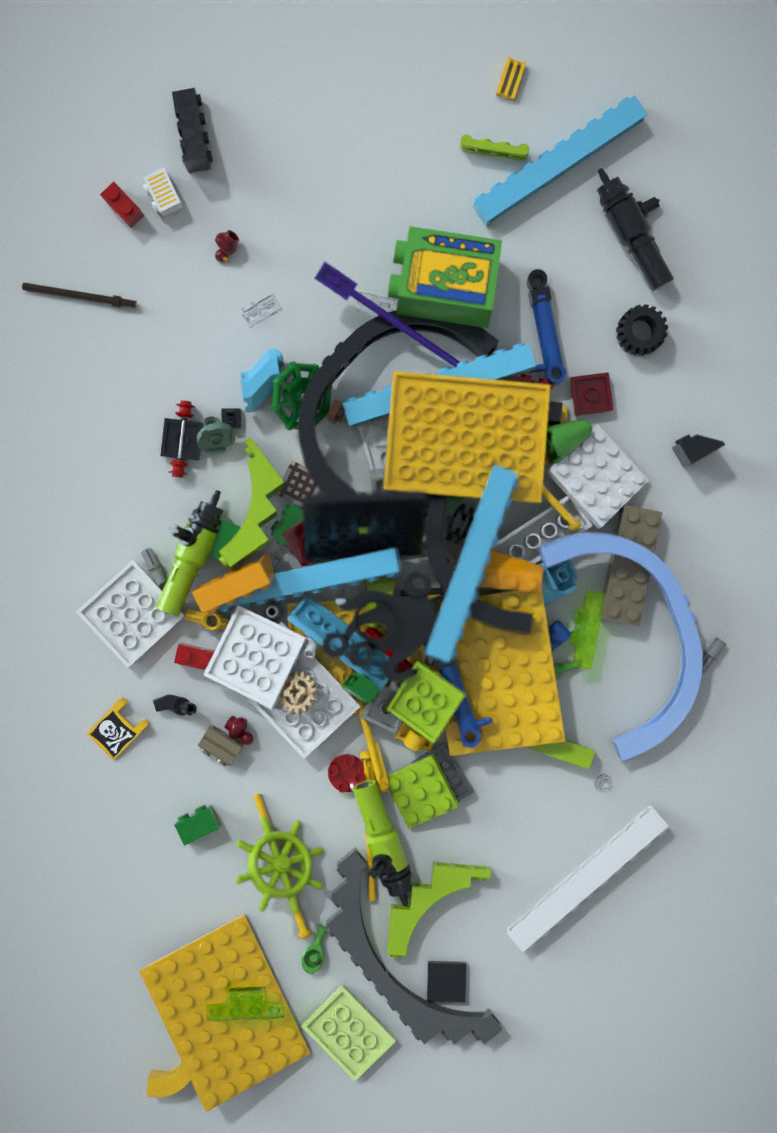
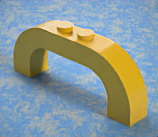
M182 1061L177 1068L171 1071L151 1070L148 1077L146 1096L166 1097L182 1090L190 1081Z

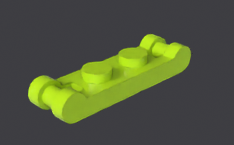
M468 134L463 135L460 140V149L469 153L524 161L529 153V146L527 144H520L518 147L503 141L494 143L486 138L476 140L472 139Z

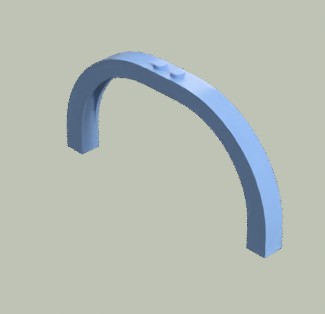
M584 532L566 535L538 546L537 549L543 565L547 568L583 554L611 553L637 562L649 572L660 587L680 640L681 669L678 682L670 699L652 719L636 729L612 738L617 755L622 761L652 749L671 735L682 723L695 701L701 682L703 668L702 648L695 623H697L696 617L693 612H690L688 607L690 606L689 598L687 595H684L677 579L661 559L645 547L624 537L601 532Z

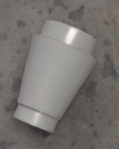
M273 601L265 606L264 613L268 619L275 621L282 617L283 607L280 603ZM270 608L276 610L275 615L269 613Z

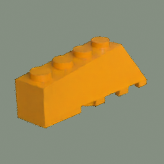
M490 548L489 554H492L488 565H484L482 572L485 575L482 583L477 584V586L541 593L544 566L523 559H517L509 556V554L493 551Z
M269 552L262 555L263 557L256 563L254 560L247 562V564L240 568L241 570L238 571L235 568L224 574V578L219 576L195 588L192 594L201 612L203 613L208 610L210 613L220 608L219 605L224 603L230 605L237 601L236 598L240 596L246 598L254 593L253 590L258 588L264 590L270 587V583L275 577Z

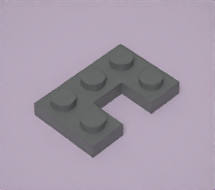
M444 742L411 762L412 764L434 754L458 802L474 793L453 756H450Z

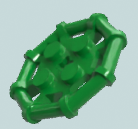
M292 361L272 381L273 398L270 407L288 431L292 429L298 430L297 419L302 402L300 394L305 393L309 382L318 371L319 365L316 363L303 364ZM300 371L309 372L308 378L301 377ZM293 374L294 379L289 384L285 383L284 381ZM332 385L323 397V404L320 403L318 408L320 412L316 416L315 427L326 417L330 410ZM281 388L285 389L282 394L283 402H280ZM287 407V409L291 413L290 418L286 415L282 408Z

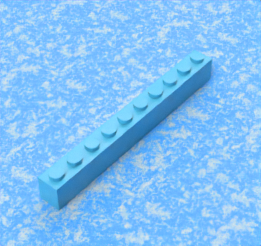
M634 95L630 99L628 97L624 98L618 103V107L615 109L609 108L602 114L603 117L598 120L596 118L591 120L582 131L580 129L576 130L570 135V139L567 141L561 140L554 146L555 149L550 152L548 150L543 152L534 163L532 161L528 162L523 166L522 171L519 173L513 172L506 178L507 181L502 184L500 182L495 184L486 195L482 193L476 197L473 208L484 225H489L642 123L648 114Z
M520 343L514 345L513 349L508 351L505 349L494 352L495 355L490 357L482 355L471 363L464 361L458 363L457 367L452 369L450 367L438 370L439 373L434 375L501 381L536 369V364L530 345ZM392 385L384 387L383 391L377 393L376 391L367 392L361 398L355 396L346 399L343 407L349 426L354 428L388 417Z
M497 465L492 467L425 654L446 662L455 658L457 648H455L456 642L461 640L464 629L461 628L464 621L467 622L470 617L471 610L468 609L471 602L474 603L478 594L475 591L477 584H481L485 573L482 570L484 565H488L492 554H489L491 546L494 547L497 542L498 535H496L498 527L501 528L504 523L505 517L502 515L504 510L508 509L511 504L512 498L509 496L511 490L515 491L519 479H516L518 473Z
M394 548L275 573V578L270 583V587L264 590H260V588L253 590L254 593L246 598L240 596L236 598L237 601L230 605H226V603L219 605L220 612L231 611V607L236 605L243 608L250 607L249 603L256 602L257 605L268 603L270 598H274L275 601L284 600L286 595L293 594V598L305 595L304 591L311 590L312 594L323 592V587L330 586V590L342 588L341 584L347 582L349 586L360 584V580L366 578L368 582L379 580L381 575H386V578L398 576L397 572L403 571L399 550Z

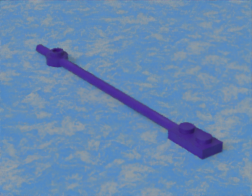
M327 262L323 263L314 277L315 280L346 301L350 296L453 367H457V364L461 363L356 291V282Z

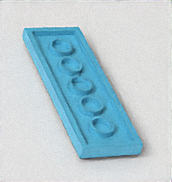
M306 594L287 618L288 621L322 646L326 635L332 632L344 634L348 624L308 594ZM355 631L349 641L345 654L338 658L357 673L363 674L381 690L389 680L383 670V666L389 657L382 650H374L373 658L369 665L365 667L354 666L349 659V650L357 642L366 641ZM338 638L332 639L330 642L331 648L339 650L342 647V641ZM366 648L357 650V657L364 660L368 657L369 652Z

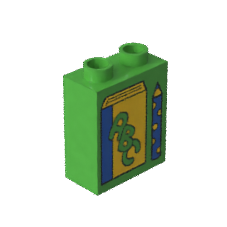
M409 226L407 241L396 240L393 263L403 265L402 274H391L387 298L398 299L396 314L488 328L493 309L502 240Z

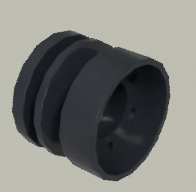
M463 503L454 513L447 528L446 540L451 541L454 534L458 535L454 544H458L462 538H467L474 519L472 517L474 508L471 507L468 514H464L467 505Z

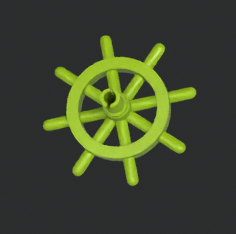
M262 817L260 821L265 836L258 839L253 846L243 840L236 842L237 847L249 854L247 858L248 872L237 876L235 882L241 884L251 880L254 887L263 894L259 904L261 912L266 910L270 898L277 900L288 898L292 912L298 914L300 908L295 895L301 892L307 884L317 890L323 888L321 882L311 877V858L321 855L323 848L317 847L308 850L303 841L296 836L301 825L299 820L294 821L289 833L284 831L272 832L268 819ZM276 841H281L285 843L281 851V854L279 852ZM267 843L273 856L261 851ZM291 847L298 855L288 857ZM258 858L267 862L268 865L259 868ZM301 862V871L291 867V865ZM288 874L298 879L293 887ZM263 875L271 877L268 884L262 878ZM279 876L285 890L275 889Z

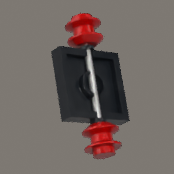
M180 400V404H176L179 407V411L175 412L178 417H181L180 420L164 418L160 454L161 457L176 458L177 461L174 460L169 463L173 466V470L168 471V473H172V477L183 478L184 475H188L184 472V468L189 465L183 462L184 459L200 461L201 450L198 447L196 437L203 428V422L188 421L187 419L194 416L191 413V409L195 408L192 402Z

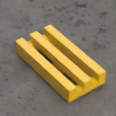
M508 56L496 92L497 96L514 101L526 62H519L518 59L513 60L512 57ZM511 64L513 65V68L505 92L503 93L501 92L509 66ZM520 67L512 95H509L516 68Z

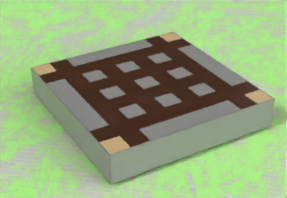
M291 460L282 479L285 483V488L275 495L303 508L302 496L318 495L320 490L310 477L306 467Z

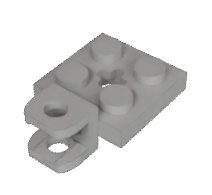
M405 679L400 684H397L398 681L388 680L386 686L384 685L379 690L377 699L373 703L366 704L360 717L396 734L402 720L390 711L384 713L382 705L391 703Z

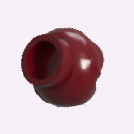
M228 230L216 235L215 243L220 248L215 253L217 261L228 262V255L236 252L239 237L235 232Z
M233 715L228 719L224 728L228 730L229 736L232 739L240 738L241 743L245 745L251 744L254 740L252 733L245 732L248 725L246 718H236Z

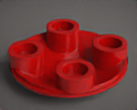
M342 754L333 759L328 768V778L332 786L341 793L353 792L352 788L365 780L363 762L351 754Z

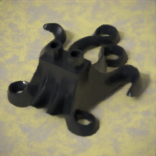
M411 572L404 579L405 591L411 596L408 598L380 591H366L352 599L346 600V590L341 589L338 592L336 603L344 611L353 610L370 599H381L388 602L397 614V627L389 639L379 643L361 641L350 648L349 659L354 666L365 667L369 665L372 661L374 650H390L393 652V656L383 666L384 674L389 680L402 681L418 673L415 669L396 673L394 672V667L430 640L440 610H434L433 607L442 599V596L438 595L428 599L431 582L422 572ZM415 578L423 580L424 586L422 589L416 590L412 587V581ZM375 602V609L366 611L358 616L359 627L367 623L376 622L386 625L390 632L394 622L391 610L386 605ZM353 620L347 626L344 634L332 632L326 635L323 640V650L328 656L338 658L345 654L349 641L356 631ZM338 638L342 641V647L339 650L331 648L330 642L332 639ZM360 648H366L369 652L368 657L364 660L357 657V650Z

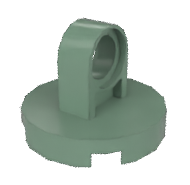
M209 416L204 419L203 428L198 432L196 439L200 450H205L207 454H218L226 451L225 447L230 444L232 446L236 437L233 428L229 424L221 423L217 417Z

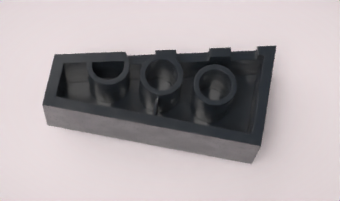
M195 88L173 91L175 115L179 120L177 128L180 138H182L180 140V147L183 152V163L188 173L211 169L210 163L213 162L211 150L208 151L207 144L210 143L208 132H204L203 125H206L204 113L200 111V106H203L201 94H197Z

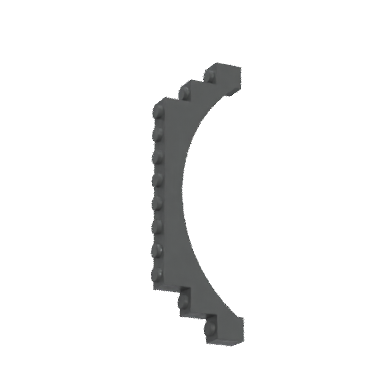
M356 848L352 849L337 862L338 873L342 878L346 877L347 879L332 891L331 896L333 898L331 900L336 907H341V909L326 921V930L331 937L335 936L338 939L340 948L351 955L350 959L356 967L360 966L362 968L364 977L369 982L372 980L376 985L375 989L378 994L386 997L389 1007L400 1014V1020L405 1026H410L413 1036L418 1041L421 1040L425 1044L441 1031L448 1041L451 1040L456 1044L471 1031L478 1041L481 1039L486 1044L502 1031L500 1021L490 1009H487L485 1012H469L443 1007L427 1001L401 984L379 959L368 938L361 913L360 883L363 869L367 866V861Z

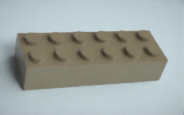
M624 505L619 512L615 535L629 539L655 553L663 512ZM611 554L598 618L640 626L650 577L649 572L629 558Z

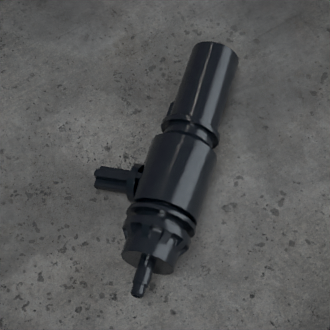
M599 169L598 173L603 185L597 189V192L600 196L601 207L605 206L603 212L606 213L605 215L621 244L628 246V253H632L651 290L655 291L674 280L660 254L655 237L650 235L651 227L646 219L649 212L660 207V200L653 197L645 202H636L633 193H627L630 190L629 187L623 184L619 177L610 180L604 169Z

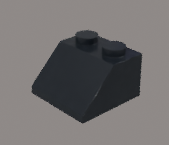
M688 434L675 441L677 445L672 447L682 467H686L723 447L725 443L724 441L697 434L691 437Z

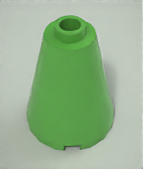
M584 419L547 426L545 455H548L550 458L548 461L552 464L559 463L591 436V424Z

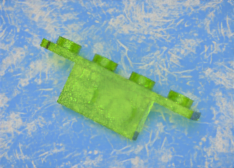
M587 590L583 609L578 608V611L574 613L573 622L575 627L571 631L570 642H572V646L576 647L572 664L575 667L592 669L605 593Z
M266 987L227 988L225 1004L206 1005L207 1021L277 1019L285 1017L283 1002H265Z

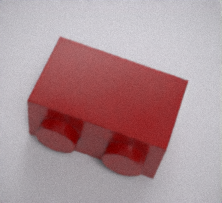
M114 181L100 194L104 201L130 228L145 216L141 209Z
M180 643L177 647L174 663L206 670L215 650Z

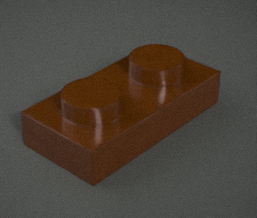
M334 400L326 416L327 420L333 424H336L337 421L340 422L345 414L341 402Z

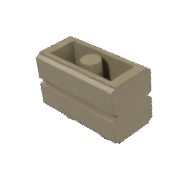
M211 724L197 746L201 748L200 751L203 754L215 756L219 764L231 766L244 744L236 739H232L227 733Z

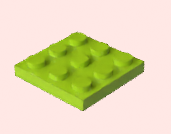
M419 660L416 661L412 668L417 670L418 673L405 679L387 710L434 744L467 694Z
M434 754L387 774L390 785L389 791L409 829L460 806Z

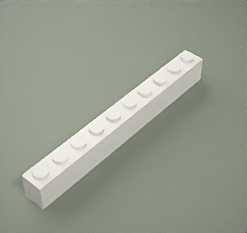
M651 805L648 806L507 928L508 936L522 952L526 949H532L540 937L544 938L550 933V929L555 924L559 925L564 921V916L569 912L576 911L580 906L579 904L584 899L588 900L594 894L593 891L598 887L601 888L609 881L608 878L613 874L617 875L620 873L623 865L635 860L638 852L650 847L653 839L665 834L666 828L669 825Z

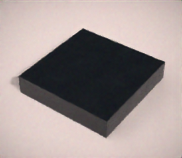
M428 961L427 1001L465 1002L466 962Z

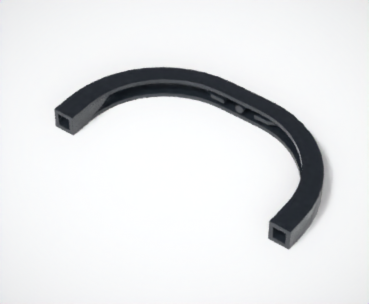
M396 310L388 312L415 331L432 332L455 340L477 357L482 355L489 357L496 350L499 342L482 327L396 314ZM380 316L364 323L344 342L337 344L334 349L335 352L331 356H326L322 361V366L312 377L302 398L298 417L300 451L310 477L324 495L359 494L343 481L326 462L316 438L315 423L318 408L325 393L358 355L374 342L386 336L402 332Z
M549 401L547 425L560 424L563 403ZM427 494V498H430L429 505L425 507V517H427V552L435 578L446 594L454 574L447 562L442 543V525L447 495ZM477 597L475 602H471L468 610H471L470 617L485 626L510 633L531 634L532 613L498 608Z

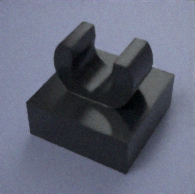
M241 408L221 409L222 423L229 424L232 428H242Z

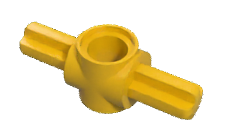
M187 609L185 612L186 620L200 623L201 627L209 630H226L230 619L224 618L225 615L217 612L210 613L206 611L202 613L192 609ZM211 615L215 616L218 620L216 626H211L208 622Z

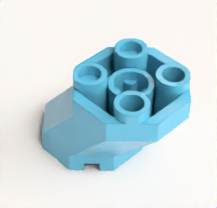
M277 348L269 349L249 372L241 373L243 378L241 379L243 401L247 402L248 407H245L247 413L256 412L273 393V379H276L283 372L281 371V366H284L283 354H281V351L278 352Z
M565 560L548 568L544 566L542 591L545 605L577 589L575 580L578 579V573L571 560Z

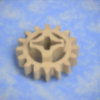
M295 672L294 676L289 675L279 696L282 698L279 704L284 705V710L289 711L291 714L302 715V710L308 713L309 706L315 707L313 701H318L315 694L320 693V691L315 689L318 683L313 681V677L308 676L304 672L301 674Z

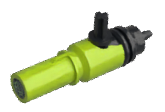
M215 490L209 503L200 501L198 508L191 513L194 516L193 519L188 518L190 523L187 522L185 527L182 528L174 524V527H170V535L178 538L179 541L174 552L176 560L174 564L171 563L172 570L155 608L179 617L195 577L199 576L197 574L198 570L206 564L217 536L215 533L219 532L216 528L221 525V516L224 510L216 507L220 499V491Z
M367 780L361 782L352 789L366 826L364 831L366 835H369L367 844L373 860L367 875L372 876V879L379 877L382 886L387 888L389 895L392 897L399 896L403 906H408L406 893L412 889V872L397 830L392 828L393 822L388 818L376 781Z

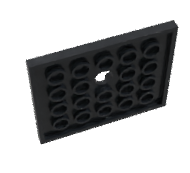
M426 491L302 496L305 560L351 558L398 548L400 556L422 555ZM359 528H369L367 533H359L358 530Z

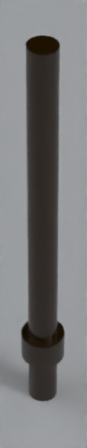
M25 282L22 284V290L112 304V307L136 308L137 301L123 299L122 296H104Z

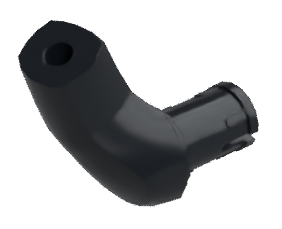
M168 694L153 700L156 712L171 710L180 716L186 714L192 716L197 711L196 705L190 703L184 697Z

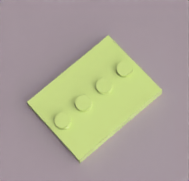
M343 984L301 1025L354 1081L396 1042V1038Z

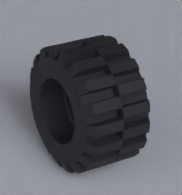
M648 304L643 306L636 305L634 308H630L619 320V325L616 328V332H618L616 338L621 341L619 345L626 348L625 352L628 353L630 351L632 352L631 355L634 356L637 354L639 356L649 355L664 343V339L668 334L666 333L668 325H665L667 319L666 317H661L663 314L661 311H655L656 307L652 306L649 308ZM635 321H644L651 327L652 335L649 340H639L634 336L632 324Z

